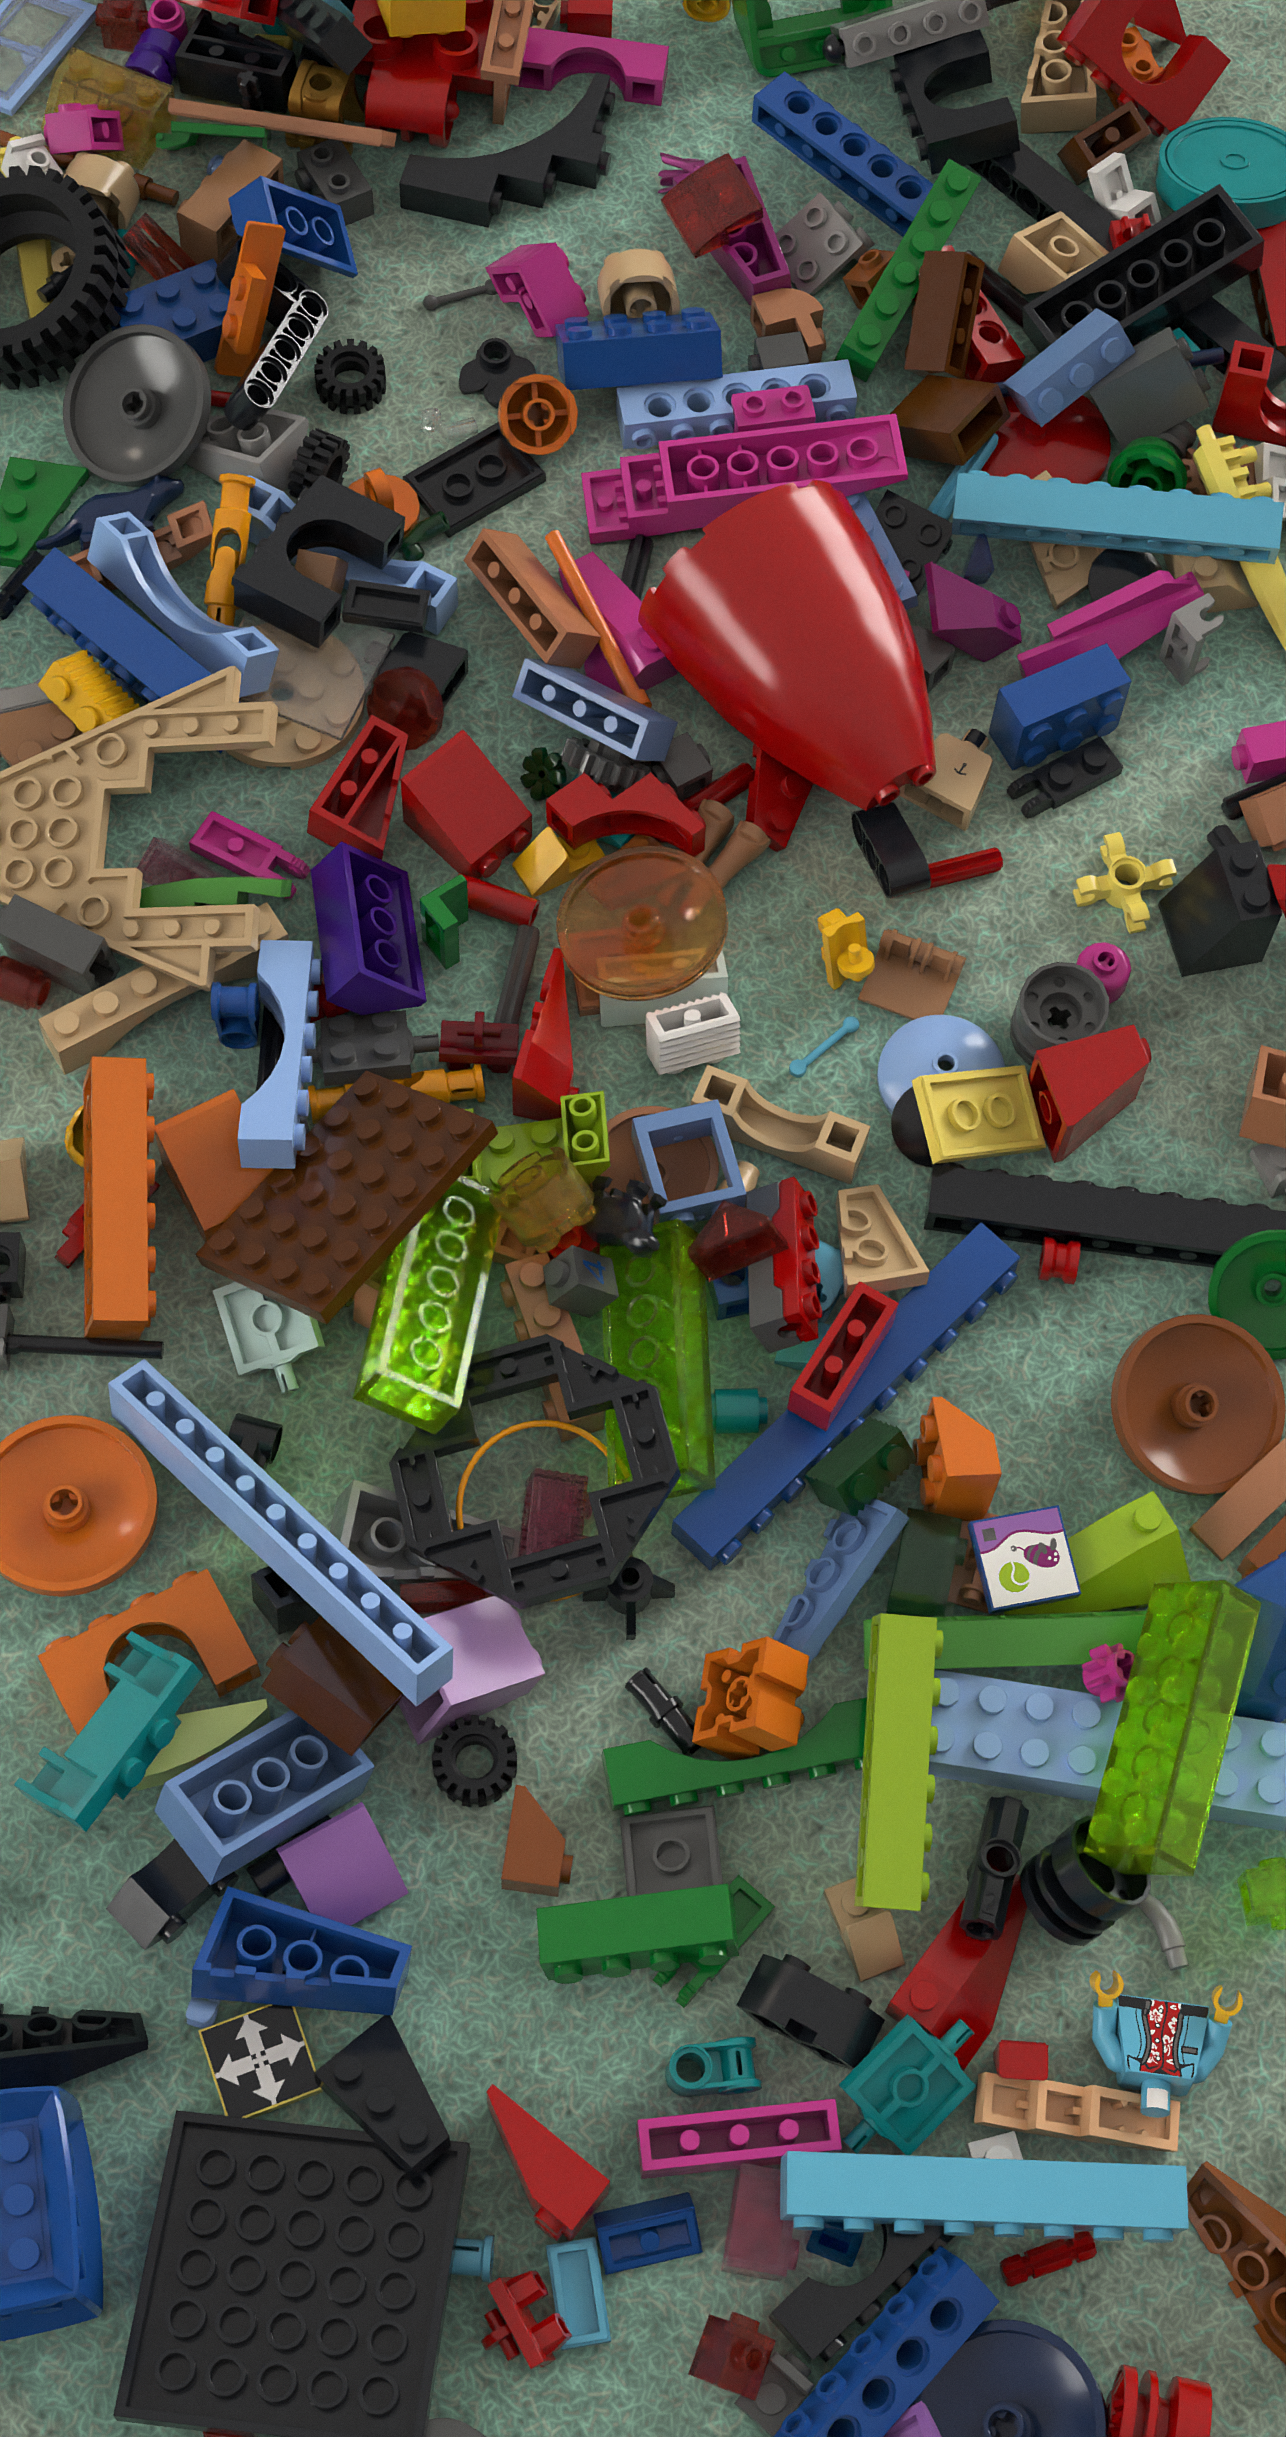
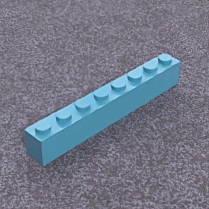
M972 470L967 473H958L952 534L1192 557L1209 556L1213 559L1275 564L1280 549L1284 502H1274L1272 498L1265 496H1256L1251 499L1233 498L1232 495L1222 492L1212 493L1207 496L1196 495L1186 489H1173L1169 492L1152 491L1151 488L1144 485H1133L1129 488L1111 487L1110 484L1101 481L1076 484L1064 478H1050L1047 481L1032 480L1023 474L999 477L990 476L985 471Z
M787 2151L781 2157L780 2220L793 2221V2229L823 2230L824 2222H844V2231L872 2232L874 2231V2224H894L895 2233L921 2234L924 2233V2225L944 2226V2234L953 2236L974 2235V2227L994 2228V2236L1023 2237L1024 2229L1044 2230V2238L1072 2239L1074 2238V2231H1093L1094 2240L1120 2241L1124 2240V2232L1143 2233L1144 2242L1167 2243L1174 2241L1173 2234L1189 2229L1186 2166Z

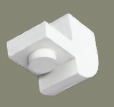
M1114 152L1087 171L1095 198L1093 200L1117 220H1121L1123 216H1128L1129 219L1141 218L1146 213L1149 216L1151 226L1162 220L1155 193L1134 189L1125 154Z

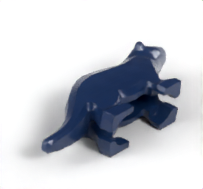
M156 475L152 481L133 491L95 495L86 500L74 512L70 520L60 531L52 536L38 540L36 547L39 550H50L54 547H63L79 540L80 549L84 551L90 547L96 518L128 511L147 529L154 532L153 523L161 511L184 492V483L181 479Z

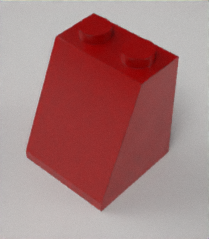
M463 729L400 779L403 822L458 873L478 879L482 876L488 878L497 871L505 857L511 852L518 853L522 851L531 841V812Z
M1134 1024L1036 1051L1028 1079L1043 1136L1054 1163L1063 1161L1136 1099L1141 1083L1144 1081L1148 1065L1152 1060V1055L1147 1040L1139 1037Z

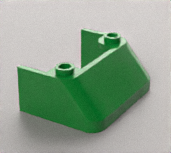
M732 0L734 19L751 65L756 72L766 77H777L784 71L792 74L838 65L827 61L822 52L824 40L831 35L829 25L893 6L892 0H840L841 8L772 21L771 7L767 0Z

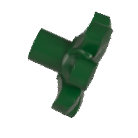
M545 747L534 748L531 752L532 756H526L522 763L523 768L529 773L521 775L520 780L525 788L532 787L530 796L537 801L544 800L546 796L549 798L561 789L559 784L566 783L567 779L566 769L562 765L560 754L556 752L548 755Z

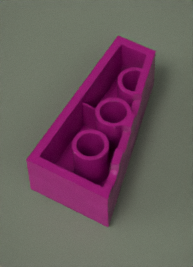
M746 156L672 178L677 209L750 306L752 295L780 288H792L789 268Z

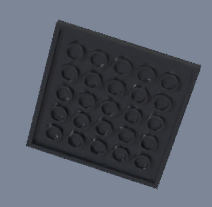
M176 2110L114 2409V2418L122 2422L246 2437H426L471 2152L470 2144L467 2142L450 2141L451 2147L417 2176L412 2178L365 2131Z

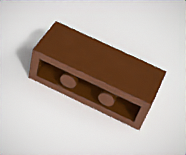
M925 251L923 265L919 270V288L916 304L912 310L913 322L910 339L905 349V370L923 378L930 374L964 379L984 271V261L967 252Z

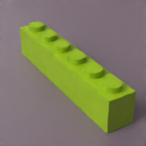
M885 1613L872 1617L854 1902L856 1907L921 1911V1901L927 1902L930 1878L928 1872H923L924 1852L929 1853L931 1850L933 1832L931 1823H926L927 1803H933L935 1795V1777L932 1774H928L929 1755L936 1754L938 1745L937 1726H931L932 1707L939 1705L941 1694L940 1679L934 1678L935 1659H940L943 1651V1631L937 1630V1618Z

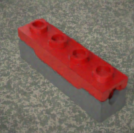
M795 1176L781 1180L780 1183L775 1182L746 1192L750 1329L769 1354L802 1344L803 1341L808 1342L819 1338L818 1319L822 1317V1307L817 1297L816 1284L821 1282V1276L815 1261V1250L819 1249V1239L814 1228L813 1218L817 1216L818 1208L811 1191H804Z

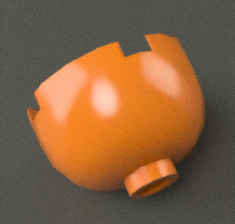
M530 374L518 378L506 388L499 401L497 418L501 432L511 446L526 454L545 455L558 451L564 446L563 444L568 441L570 436L573 435L577 427L578 409L574 395L558 379L551 375Z

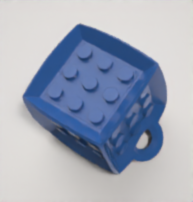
M57 2086L0 2089V2341H6L78 2324L97 2318L103 2312V2258L100 2215L82 2109L78 2100L72 2094Z

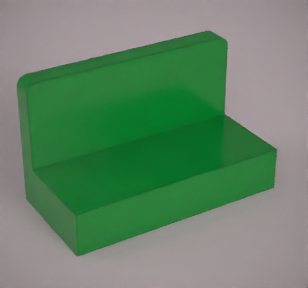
M462 874L420 898L422 940L445 970L460 962L458 926L469 919L467 880Z

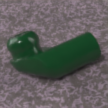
M442 511L416 523L403 536V545L399 548L398 552L403 554L404 561H419L422 559L425 552L420 544L450 529V524Z

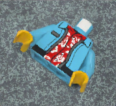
M1096 1970L1090 1975L1089 1980L1091 1988L1098 1994V2000L1093 2003L1092 2041L1107 2068L1116 2073L1118 2086L1141 2091L1140 2112L1148 2117H1167L1170 2115V2095L1186 2096L1193 2084L1206 2080L1223 2057L1232 2027L1229 2016L1236 2015L1243 2006L1242 1995L1238 1990L1235 2003L1230 2007H1223L1218 2003L1223 1987L1222 1985L1215 1987L1211 1999L1216 2011L1214 2015H1209V2006L1122 1995L1123 1979L1115 1970L1112 1973V1986L1107 1990H1101V1975Z

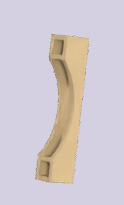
M268 902L258 906L260 909L257 951L216 952L213 982L223 983L257 976L261 940H289L288 933ZM143 965L39 1018L38 1022L44 1042L64 1075L89 1063L92 1056L101 1057L105 1055L123 1036L157 1011L202 989Z

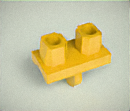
M839 908L821 915L817 921L818 929L822 933L823 947L821 948V955L826 966L827 982L835 990L841 987L848 978L855 982L863 980L864 977L873 971L875 966L874 955L867 947L865 919L859 912L846 917Z

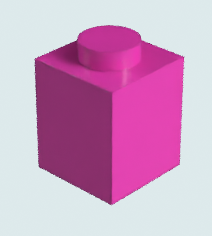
M1286 720L1241 729L1236 745L1232 747L1231 756L1235 769L1237 771L1241 770L1246 784L1265 781L1286 772Z

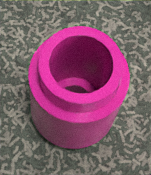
M156 0L152 3L148 12L149 28L165 30L182 43L189 32L182 6L175 0Z

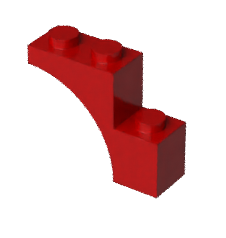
M651 772L615 798H612L610 792L602 783L596 784L586 773H583L546 799L547 824L573 850L592 840L617 834H639L658 838L676 846L692 859L705 850L706 824L701 815L693 809L689 810L678 799L675 790L668 783H661Z

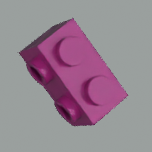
M81 103L58 105L59 112L45 114L46 124L43 132L51 155H76L82 151L90 154L125 151L120 111L98 110V104L81 105Z

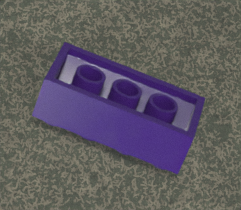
M341 841L310 870L327 1001L359 1015L422 1006L427 1002L408 872Z

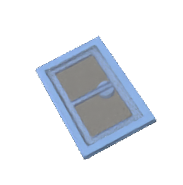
M4 0L0 4V112L10 116L16 113L99 15V6L82 0Z

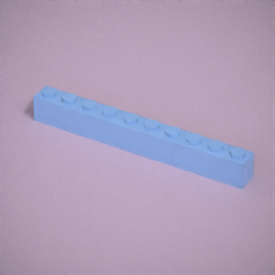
M143 1359L108 1383L112 1417L415 1706L421 1704L453 1679V1647L151 1364Z

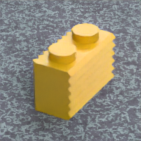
M81 650L54 661L38 683V687L83 733L140 708L139 703H134V698L128 697V692H123L122 686H117L116 680H111L110 674H105V668H100L99 662H94L93 656H88L87 650Z

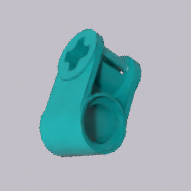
M734 2037L715 2042L687 2044L679 2047L673 2053L665 2070V2079L668 2087L674 2093L684 2097L711 2094L734 2095L762 2089L761 2080L757 2079L755 2075L752 2051L757 2046L756 2038ZM685 2059L696 2062L701 2070V2078L695 2082L682 2080L677 2073L676 2064Z

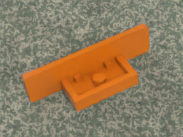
M256 221L246 222L235 274L231 281L227 311L222 322V333L214 365L217 374L242 377L259 350L286 233L282 225Z

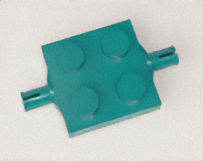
M907 2014L839 2084L843 2091L856 2103L858 2111L863 2118L842 2140L856 2154H859L860 2150L878 2133L881 2137L891 2140L905 2155L910 2156L976 2087L973 2081L961 2070L957 2057L954 2055L975 2033L959 2018L939 2040L937 2037L926 2033Z

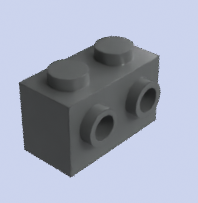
M328 139L297 152L298 169L294 171V175L301 191H308L313 196L340 205L346 226L374 215L372 188L341 141Z

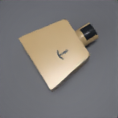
M969 729L962 740L948 733H941L934 740L937 770L935 776L928 783L920 787L911 786V784L901 786L899 788L901 791L899 796L966 831L988 782L993 763L992 757L983 752L989 744L987 736L977 729Z

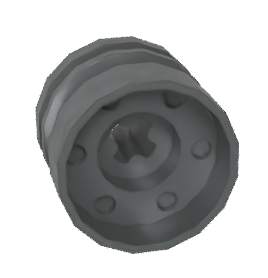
M1054 962L1039 967L1027 977L1010 1020V1038L1016 1053L1028 1065L1032 1066L1037 1050L1102 1033L1109 1016V996L1103 982L1091 970L1075 963Z

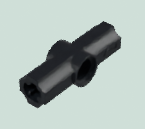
M1007 1795L991 1797L988 1800L975 1857L967 1870V1880L969 1883L959 1927L966 1932V1936L980 1941L998 1940L1001 1937L1014 1878L1022 1865L1020 1851L1029 1810L1023 1806L1021 1800ZM989 1864L996 1866L1000 1872L992 1869Z

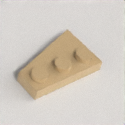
M1045 470L1032 480L1047 481L1052 476ZM1029 541L1054 610H1057L1088 588V576L1092 562L1106 548Z
M875 1184L838 1190L835 1204L845 1298L850 1297L859 1281L878 1292L927 1285L930 1271L880 1186Z

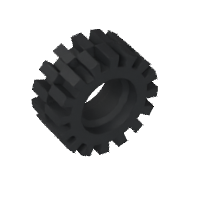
M347 339V345L344 346L338 340L334 341L333 350L327 345L323 348V355L318 354L316 357V364H314L316 391L323 404L328 402L330 410L335 411L337 406H340V414L347 415L348 408H353L354 415L361 414L360 407L364 406L369 411L373 409V401L377 404L381 402L382 394L385 395L386 372L384 358L382 354L378 355L377 348L373 345L367 350V342L360 340L358 346L354 345V339ZM353 370L363 373L365 378L355 383H344L337 380L336 376L344 371Z
M319 428L312 429L309 432V437L305 436L303 439V447L299 446L297 459H293L291 466L294 468L289 472L288 477L291 480L288 483L289 494L298 499L301 491L306 486L311 487L320 475L342 485L344 480L342 477L343 473L348 468L346 462L350 459V453L348 452L350 444H347L348 441Z
M471 1715V1720L464 1721L463 1717L456 1719L453 1727L450 1728L447 1725L442 1729L441 1738L437 1737L434 1743L432 1767L434 1778L437 1780V1786L441 1792L445 1791L447 1793L448 1799L454 1803L456 1799L462 1801V1806L470 1807L471 1803H478L479 1807L487 1806V1801L489 1800L498 1801L502 1798L501 1794L504 1791H509L513 1778H516L517 1753L513 1737L510 1738L508 1736V1730L503 1725L500 1727L496 1726L495 1720L487 1717L486 1721L479 1720V1715ZM470 1745H480L488 1749L494 1760L491 1770L480 1778L464 1776L456 1765L457 1756L462 1749Z

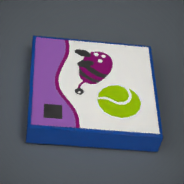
M1059 1505L970 1521L967 1525L989 1614L1078 1598L1082 1594Z

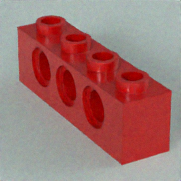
M952 245L943 246L941 251L955 250ZM980 289L964 378L966 380L995 383L1008 379L1019 371L1026 357Z

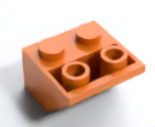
M932 1397L927 1415H922L920 1419L919 1439H914L912 1451L916 1456L915 1466H921L923 1475L919 1487L922 1505H928L931 1523L984 1519L1002 1474L994 1434L943 1397Z

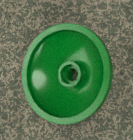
M1278 1229L1260 1231L1234 1243L1217 1261L1208 1284V1305L1211 1316L1226 1319L1245 1329L1265 1348L1272 1360L1286 1359V1230ZM1270 1280L1280 1282L1279 1288L1275 1291L1266 1290L1264 1288L1265 1284Z

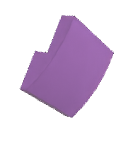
M362 1802L277 1848L284 1866L309 1913L351 1926L409 1893Z

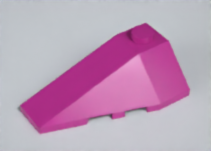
M593 551L574 560L639 689L646 691L677 675L678 671L638 622L642 601ZM558 568L563 591L582 613L561 569ZM597 643L584 662L586 676L624 695Z

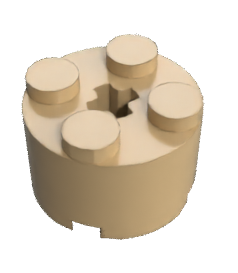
M83 151L78 152L69 163L63 178L68 175L79 186L82 185L116 230L127 229L140 199L139 187L133 177V168L124 161H114L102 155Z
M630 249L620 253H611L606 257L597 280V290L603 317L608 314H625L627 319L641 318L642 313L653 310L665 311L666 315L679 314L680 301L673 271L662 252L658 250Z

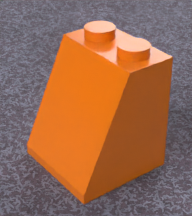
M234 1088L155 1125V1137L161 1162L205 1243L273 1171V1168H241L237 1140L241 1102Z

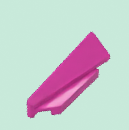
M1158 570L1047 624L1050 642L1017 655L1021 675L1023 678H1026L1106 643L1119 660L1168 627L1172 612L1205 594L1193 572H1187L1174 579L1169 571Z

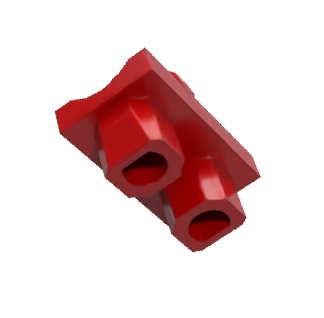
M536 2270L528 2271L515 2277H500L488 2284L487 2287L506 2324L497 2308L484 2315L492 2330L490 2334L481 2340L484 2349L488 2351L499 2345L507 2361H511L521 2354L513 2339L514 2337L530 2369L538 2366L543 2368L556 2360L553 2353L559 2350L572 2337V2334L559 2313L550 2315L538 2324L534 2319L529 2306L548 2295L547 2288L540 2274Z

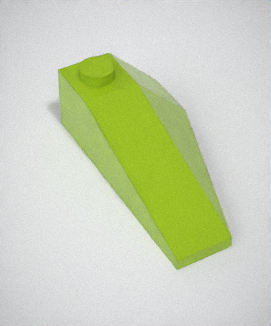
M1154 1490L1114 1510L1068 1538L1082 1593L1078 1598L1005 1611L1004 1614L1111 1612L1112 1609L1131 1606L1143 1608L1153 1606L1189 1587L1191 1579L1179 1530Z

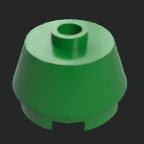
M1146 436L1133 440L1117 455L1109 467L1107 482L1111 487L1129 488L1133 485H1144L1151 488L1152 491L1169 492L1173 489H1186L1187 471L1181 458L1167 441L1158 437Z

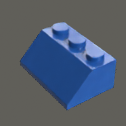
M259 176L228 198L232 213V223L238 235L243 236L247 221L282 225L286 233L281 253L350 278L358 275L340 205L264 176Z

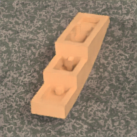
M984 2072L978 2074L974 2124L1055 2138L1173 2153L1178 2152L1180 2102L1170 2100V2115L1163 2118L1145 2116L1140 2112L1141 2094L1097 2085L1082 2087L1051 2080L1006 2079L999 2077L995 2073Z

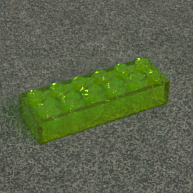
M461 1175L387 1257L352 1399L434 1435L460 1409L505 1204V1195Z
M678 1218L653 1225V1233L660 1243V1248L658 1251L653 1252L650 1259L632 1254L626 1246L607 1247L600 1244V1255L608 1257L613 1261L619 1294L617 1299L602 1309L604 1362L616 1367L619 1373L637 1382L640 1379L657 1388L681 1474L666 1499L716 1488L704 1237ZM614 1408L606 1410L608 1487L633 1481L615 1410Z
M1226 1580L1154 1583L1083 1851L1120 1873L1194 1876L1262 1604Z

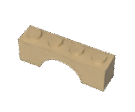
M707 1065L691 1100V1105L718 1099L731 1140L851 1185L865 1152L871 1126L832 1111L822 1115L807 1116L784 1110L760 1096L747 1079Z

